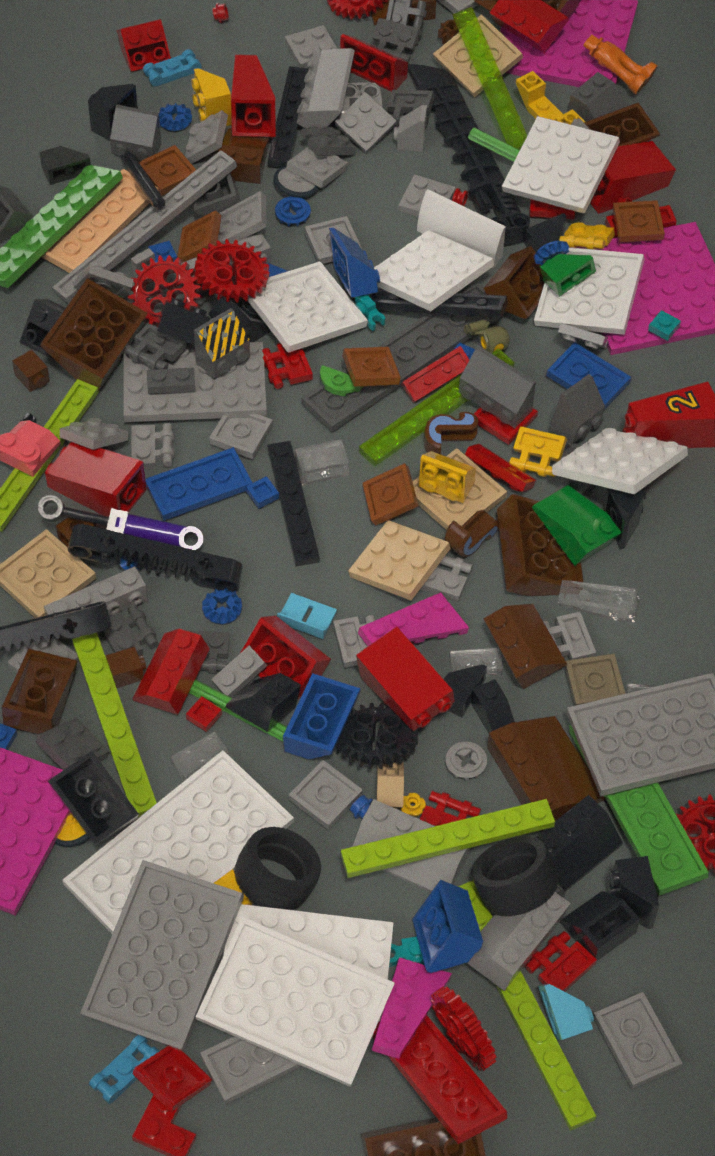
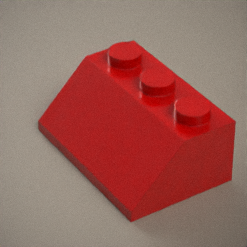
M498 0L489 12L498 25L543 53L547 51L569 21V17L542 0Z
M346 34L340 36V49L352 48L355 50L351 73L369 82L376 83L378 86L391 92L392 90H397L407 79V61L356 37Z
M276 615L261 617L242 649L243 651L250 646L268 665L258 674L260 678L282 673L301 684L298 699L302 696L312 673L322 676L331 661V658Z
M182 629L164 633L132 698L133 701L178 715L210 650L203 637Z

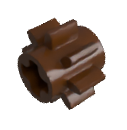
M447 20L441 23L440 29H438V38H442V44H445L464 28H460V22L456 20Z

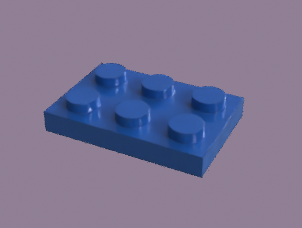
M575 342L547 370L546 374L547 377L566 389L588 374L591 375L603 400L605 409L631 382V376Z

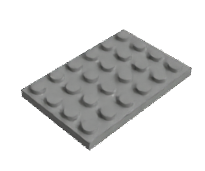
M250 342V357L215 378H212L196 363L195 345H186V349L174 362L164 359L163 361L169 364L168 369L194 368L195 391L148 394L147 370L154 369L150 368L147 363L137 362L130 355L124 353V422L222 418L223 415H228V418L248 417V415L253 414L267 416L265 371L262 358L264 356L262 352L263 342ZM149 350L146 352L147 354H149V355H151V356H153V355L155 354V353H153V352H151V351H149Z
M713 673L567 708L566 714L600 796L715 768V676Z
M142 860L80 1014L184 1052L196 1022L197 1012L208 991L243 901V893Z

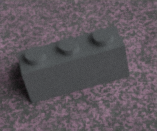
M478 346L460 377L459 393L464 398L478 404L483 410L498 417L503 423L516 428L532 412L536 382Z

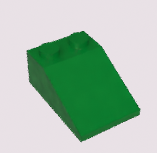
M569 485L532 506V509L574 566L609 546L622 533L604 510Z

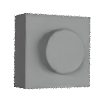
M150 248L131 258L132 274L136 278L138 274L135 270H144L142 263L149 266L150 258L155 261V254Z

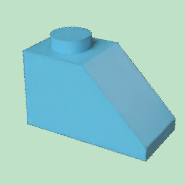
M551 984L538 986L554 1036L557 1040H563L593 1029L591 1022H594L592 1011L589 1006H585L583 1001Z

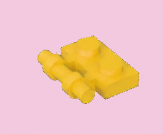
M578 222L571 224L564 233V236H560L559 241L567 242L570 248L604 249L614 237V228L601 224L591 226Z
M520 426L513 449L515 452H520L521 455L520 458L511 457L509 463L523 472L528 470L538 473L539 476L546 477L549 475L556 477V475H553L552 466H549L551 460L557 462L561 460L567 439L564 436ZM530 455L541 457L540 463L529 461Z

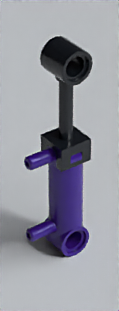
M54 495L44 496L38 504L40 515L48 522L59 521L64 516L107 526V530L199 551L203 546V535L196 527H187L146 518L111 508L109 517L68 508ZM47 504H57V512L52 515L46 514L45 507ZM187 535H196L198 542L194 546L186 545L184 539Z

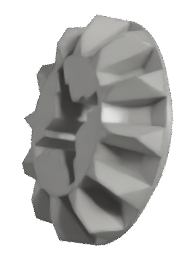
M464 741L450 747L446 754L445 763L448 772L451 771L456 778L461 777L467 781L469 778H478L479 774L485 771L487 756L479 745ZM471 755V764L461 767L462 760H465L467 757L469 758Z

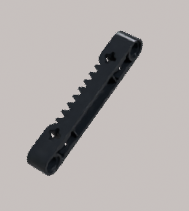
M85 524L74 525L68 545V552L78 558L100 563H111L116 560L117 564H120L122 560H126L127 566L135 562L136 568L139 569L144 564L146 571H149L153 566L156 573H159L161 569H165L167 576L171 571H174L176 578L183 573L185 580L191 577L192 581L199 586L211 589L216 588L217 590L227 588L231 592L238 590L243 565L239 561Z
M96 602L0 626V653L4 648L10 651L14 645L17 649H20L24 643L27 647L33 641L40 644L43 638L48 642L53 635L56 639H59L61 636L77 638L112 627L106 602ZM69 619L72 622H77L75 628L72 625H67Z

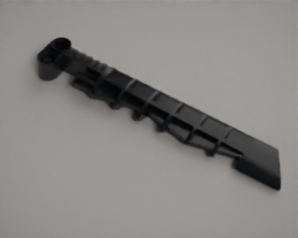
M408 64V70L418 90L434 92L435 98L431 111L435 112V125L446 136L443 140L445 145L454 146L458 153L452 156L453 162L465 164L466 170L460 176L462 180L467 181L469 184L468 193L470 197L475 199L480 211H483V213H488L489 209H493L496 217H493L491 220L506 226L504 246L524 242L525 231L530 226V218L526 214L521 213L511 193L503 192L502 185L505 179L491 151L468 139L470 131L473 128H479L453 76L448 71L440 68Z

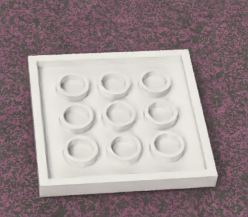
M537 116L502 185L503 192L585 214L620 143L619 137Z
M428 230L388 259L375 266L374 269L378 270L380 276V283H377V287L431 312L492 268L494 261L493 258Z
M569 247L567 254L591 255L594 259L596 272L560 297L545 282L534 318L535 326L559 328L560 324L564 323L586 331L625 335L645 260L644 254Z
M320 261L271 276L267 281L266 288L263 287L262 293H256V298L248 296V302L288 353L364 328L368 322L366 317L354 305V302Z
M606 428L552 466V473L556 476L636 494L688 456L687 446L678 445L676 442H664L654 437L637 436L635 433H624L616 431L614 428Z

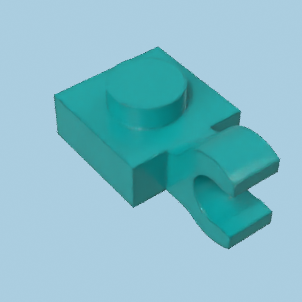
M367 294L355 297L354 305L368 320L370 330H376L375 321L380 322L383 326L385 325V316L376 309L375 302Z

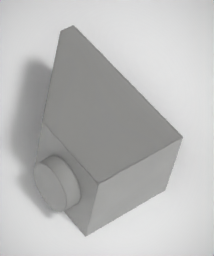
M421 105L400 118L399 127L394 128V140H397V150L423 152L427 105Z

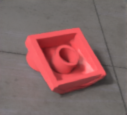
M30 420L20 421L9 433L0 435V461L34 477L61 442L50 430Z

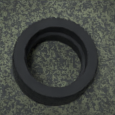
M275 826L265 827L257 830L248 839L238 856L234 873L239 888L246 897L257 905L295 910L305 902L317 884L321 873V861L313 846L301 835H298V833ZM260 858L272 859L281 863L292 872L296 880L283 879L271 873L262 864Z
M530 836L505 839L492 845L478 857L472 870L474 884L482 902L491 913L493 912V914L500 916L521 915L540 907L551 898L559 884L557 869L549 850L540 839Z

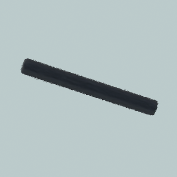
M125 151V154L121 155V160L151 205L157 210H161L162 206L166 204L165 200L136 157L130 151Z

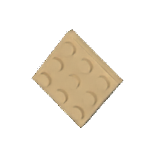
M482 14L433 53L434 59L474 98L523 59V54Z
M457 448L446 457L476 468L475 483L464 503L452 501L440 494L424 490L419 487V477L413 481L418 505L446 530L453 520L462 526L477 511L485 510L488 512L507 497V491Z
M387 520L349 569V576L412 601L451 549L450 544L442 539Z
M47 529L0 564V586L35 618L45 615V605L82 590L96 579V573L80 558L71 555L68 552V548Z

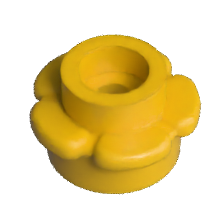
M409 793L408 796L405 795L403 798L401 811L416 818L422 814L426 802L424 798H420L419 794Z

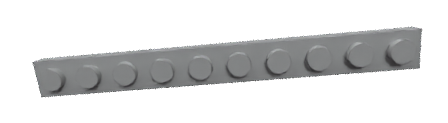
M220 150L163 197L166 204L162 206L161 210L151 206L52 287L54 292L69 304L79 290L73 288L74 281L90 265H101L105 270L110 271L237 167L235 160Z

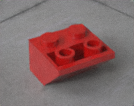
M161 19L116 30L120 47L130 72L143 69L147 63L156 64L171 58Z

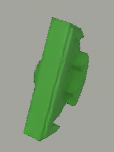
M324 365L321 366V382L325 389L334 395L346 396V393L359 392L364 387H354L349 374Z

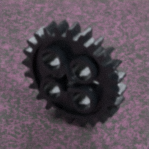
M371 702L369 708L360 704V710L353 708L351 715L348 717L336 744L337 752H342V758L349 757L350 764L358 761V767L368 764L369 769H372L374 765H378L379 769H383V764H387L392 768L393 761L402 764V757L409 759L410 752H415V745H418V728L413 731L390 707L384 708V703L382 702L379 707H375ZM378 721H380V729L377 733V745L376 749L373 750V742L375 741L376 724Z

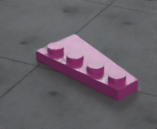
M440 592L359 627L358 634L366 645L369 646L397 626L410 641L420 643L424 642L426 638L431 637L441 639L447 638L449 634L458 633L459 635L467 634L469 627Z
M399 957L392 980L395 984L385 1004L372 1051L399 1059L433 1004L430 1001L432 993L442 986L445 987L450 981L452 973L443 970L430 973L426 971L425 965Z

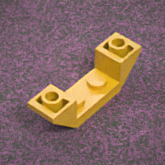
M534 71L516 79V85L525 107L535 119L539 116L570 125L574 119H581L585 122L573 109L563 114L545 97L546 83Z

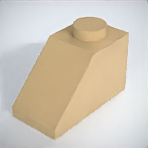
M393 762L392 768L387 764H383V769H379L377 765V801L395 809L403 807V762L402 764Z

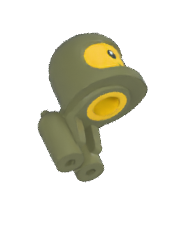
M486 320L464 325L465 334L479 336L481 347L491 354L506 350L510 344L509 333L504 327L493 326L488 328L490 322Z

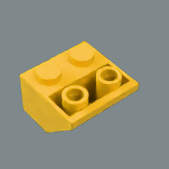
M199 68L194 69V78L191 79L195 94L192 95L194 106L199 107L198 115L200 122L206 120L210 115L224 111L228 115L226 126L232 125L231 93L225 78Z
M430 451L423 454L420 459L419 487L428 492L445 496L449 500L464 503L475 483L476 468Z

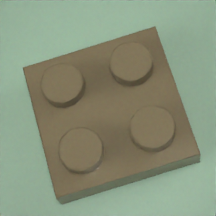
M615 654L566 661L568 665L564 667L574 706L625 694Z

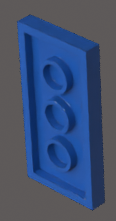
M234 447L145 479L146 488L163 521L246 491V486L252 484Z

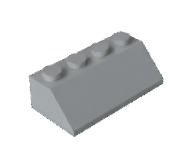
M352 48L321 50L316 56L313 55L307 65L309 71L304 79L306 83L305 88L300 95L302 101L297 109V124L306 129L309 127L323 129L342 112L355 50Z
M373 799L361 821L352 847L435 826ZM469 848L383 869L382 871L428 892H432L440 880L454 885L469 856Z
M554 892L547 902L525 914L516 916H500L495 914L481 931L483 939L481 949L467 963L505 991L559 924L571 903Z

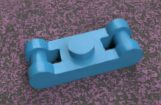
M187 49L182 55L156 64L147 63L143 67V72L149 77L152 86L156 87L194 74V69H201L202 65L198 59H195L194 52L191 49Z
M137 1035L123 1052L90 1080L89 1085L95 1091L99 1090L103 1094L102 1098L108 1104L113 1103L137 1080L132 1074L134 1068L159 1052L156 1047H151L147 1044L148 1040L145 1037ZM138 1052L144 1055L140 1061L134 1057ZM112 1078L117 1083L110 1086L107 1082Z

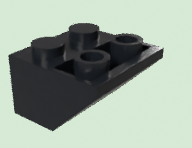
M35 299L19 342L54 359L40 345L66 308L49 299Z
M601 891L561 919L560 923L598 961L637 933L640 918L622 898Z

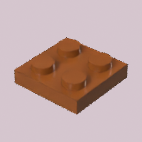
M176 145L139 162L153 184L158 187L161 196L169 193L196 171L195 167Z
M658 200L613 203V214L619 243L664 240L665 232Z
M216 210L182 227L177 256L182 260V263L196 258L198 254H201L202 248L208 249L209 243L216 246L222 216Z
M389 347L344 348L342 356L354 387L399 385L401 377Z
M405 463L363 482L370 518L375 526L418 507L410 470Z

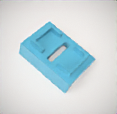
M291 593L282 611L277 613V617L291 628L324 639L337 613V609ZM312 608L307 621L303 622L308 609Z

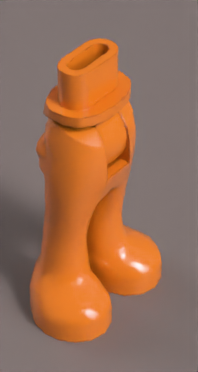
M591 34L583 44V47L590 51L589 55L594 57L599 65L606 67L627 84L630 91L637 95L650 80L658 65L650 62L645 66H640L609 41L603 42L604 38L598 39Z

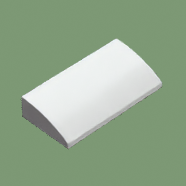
M429 189L425 192L418 217V232L423 234L430 230L493 258L494 266L492 268L503 257L506 226Z

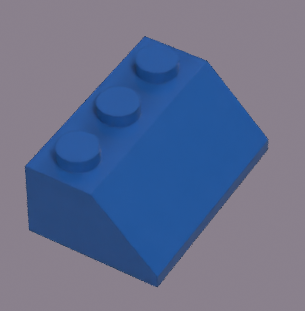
M334 227L329 228L334 270L351 298L378 292L377 283H380L379 272L377 269H374L372 260H368L366 251H362L357 242Z
M312 673L283 735L285 752L306 759L331 755L358 698L360 688Z
M440 880L412 919L425 968L430 973L469 962L474 954L479 952L483 944L468 890Z

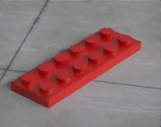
M428 1016L419 1025L415 1035L400 1058L388 1056L457 1144L507 1119L506 1109ZM380 1021L378 1022V1024H377V1026H376V1029H375V1031H374V1033H373V1036H372V1037L374 1038V1040H375V1038H376V1034H377V1031H378V1027H379Z

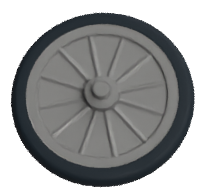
M287 166L281 167L274 174L276 187L286 195L304 198L314 195L319 189L318 186L305 180L300 175L287 170Z

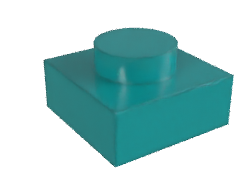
M661 310L649 324L648 331L668 341L680 327L681 320Z

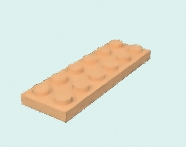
M122 169L120 172L123 179L41 257L70 273L121 232L150 203L131 173Z

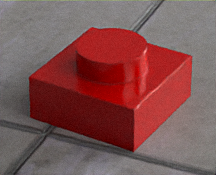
M201 696L186 713V719L207 732L222 715V709Z

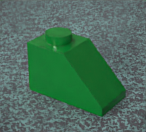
M558 254L540 266L543 280L559 297L596 272L594 259L591 255Z

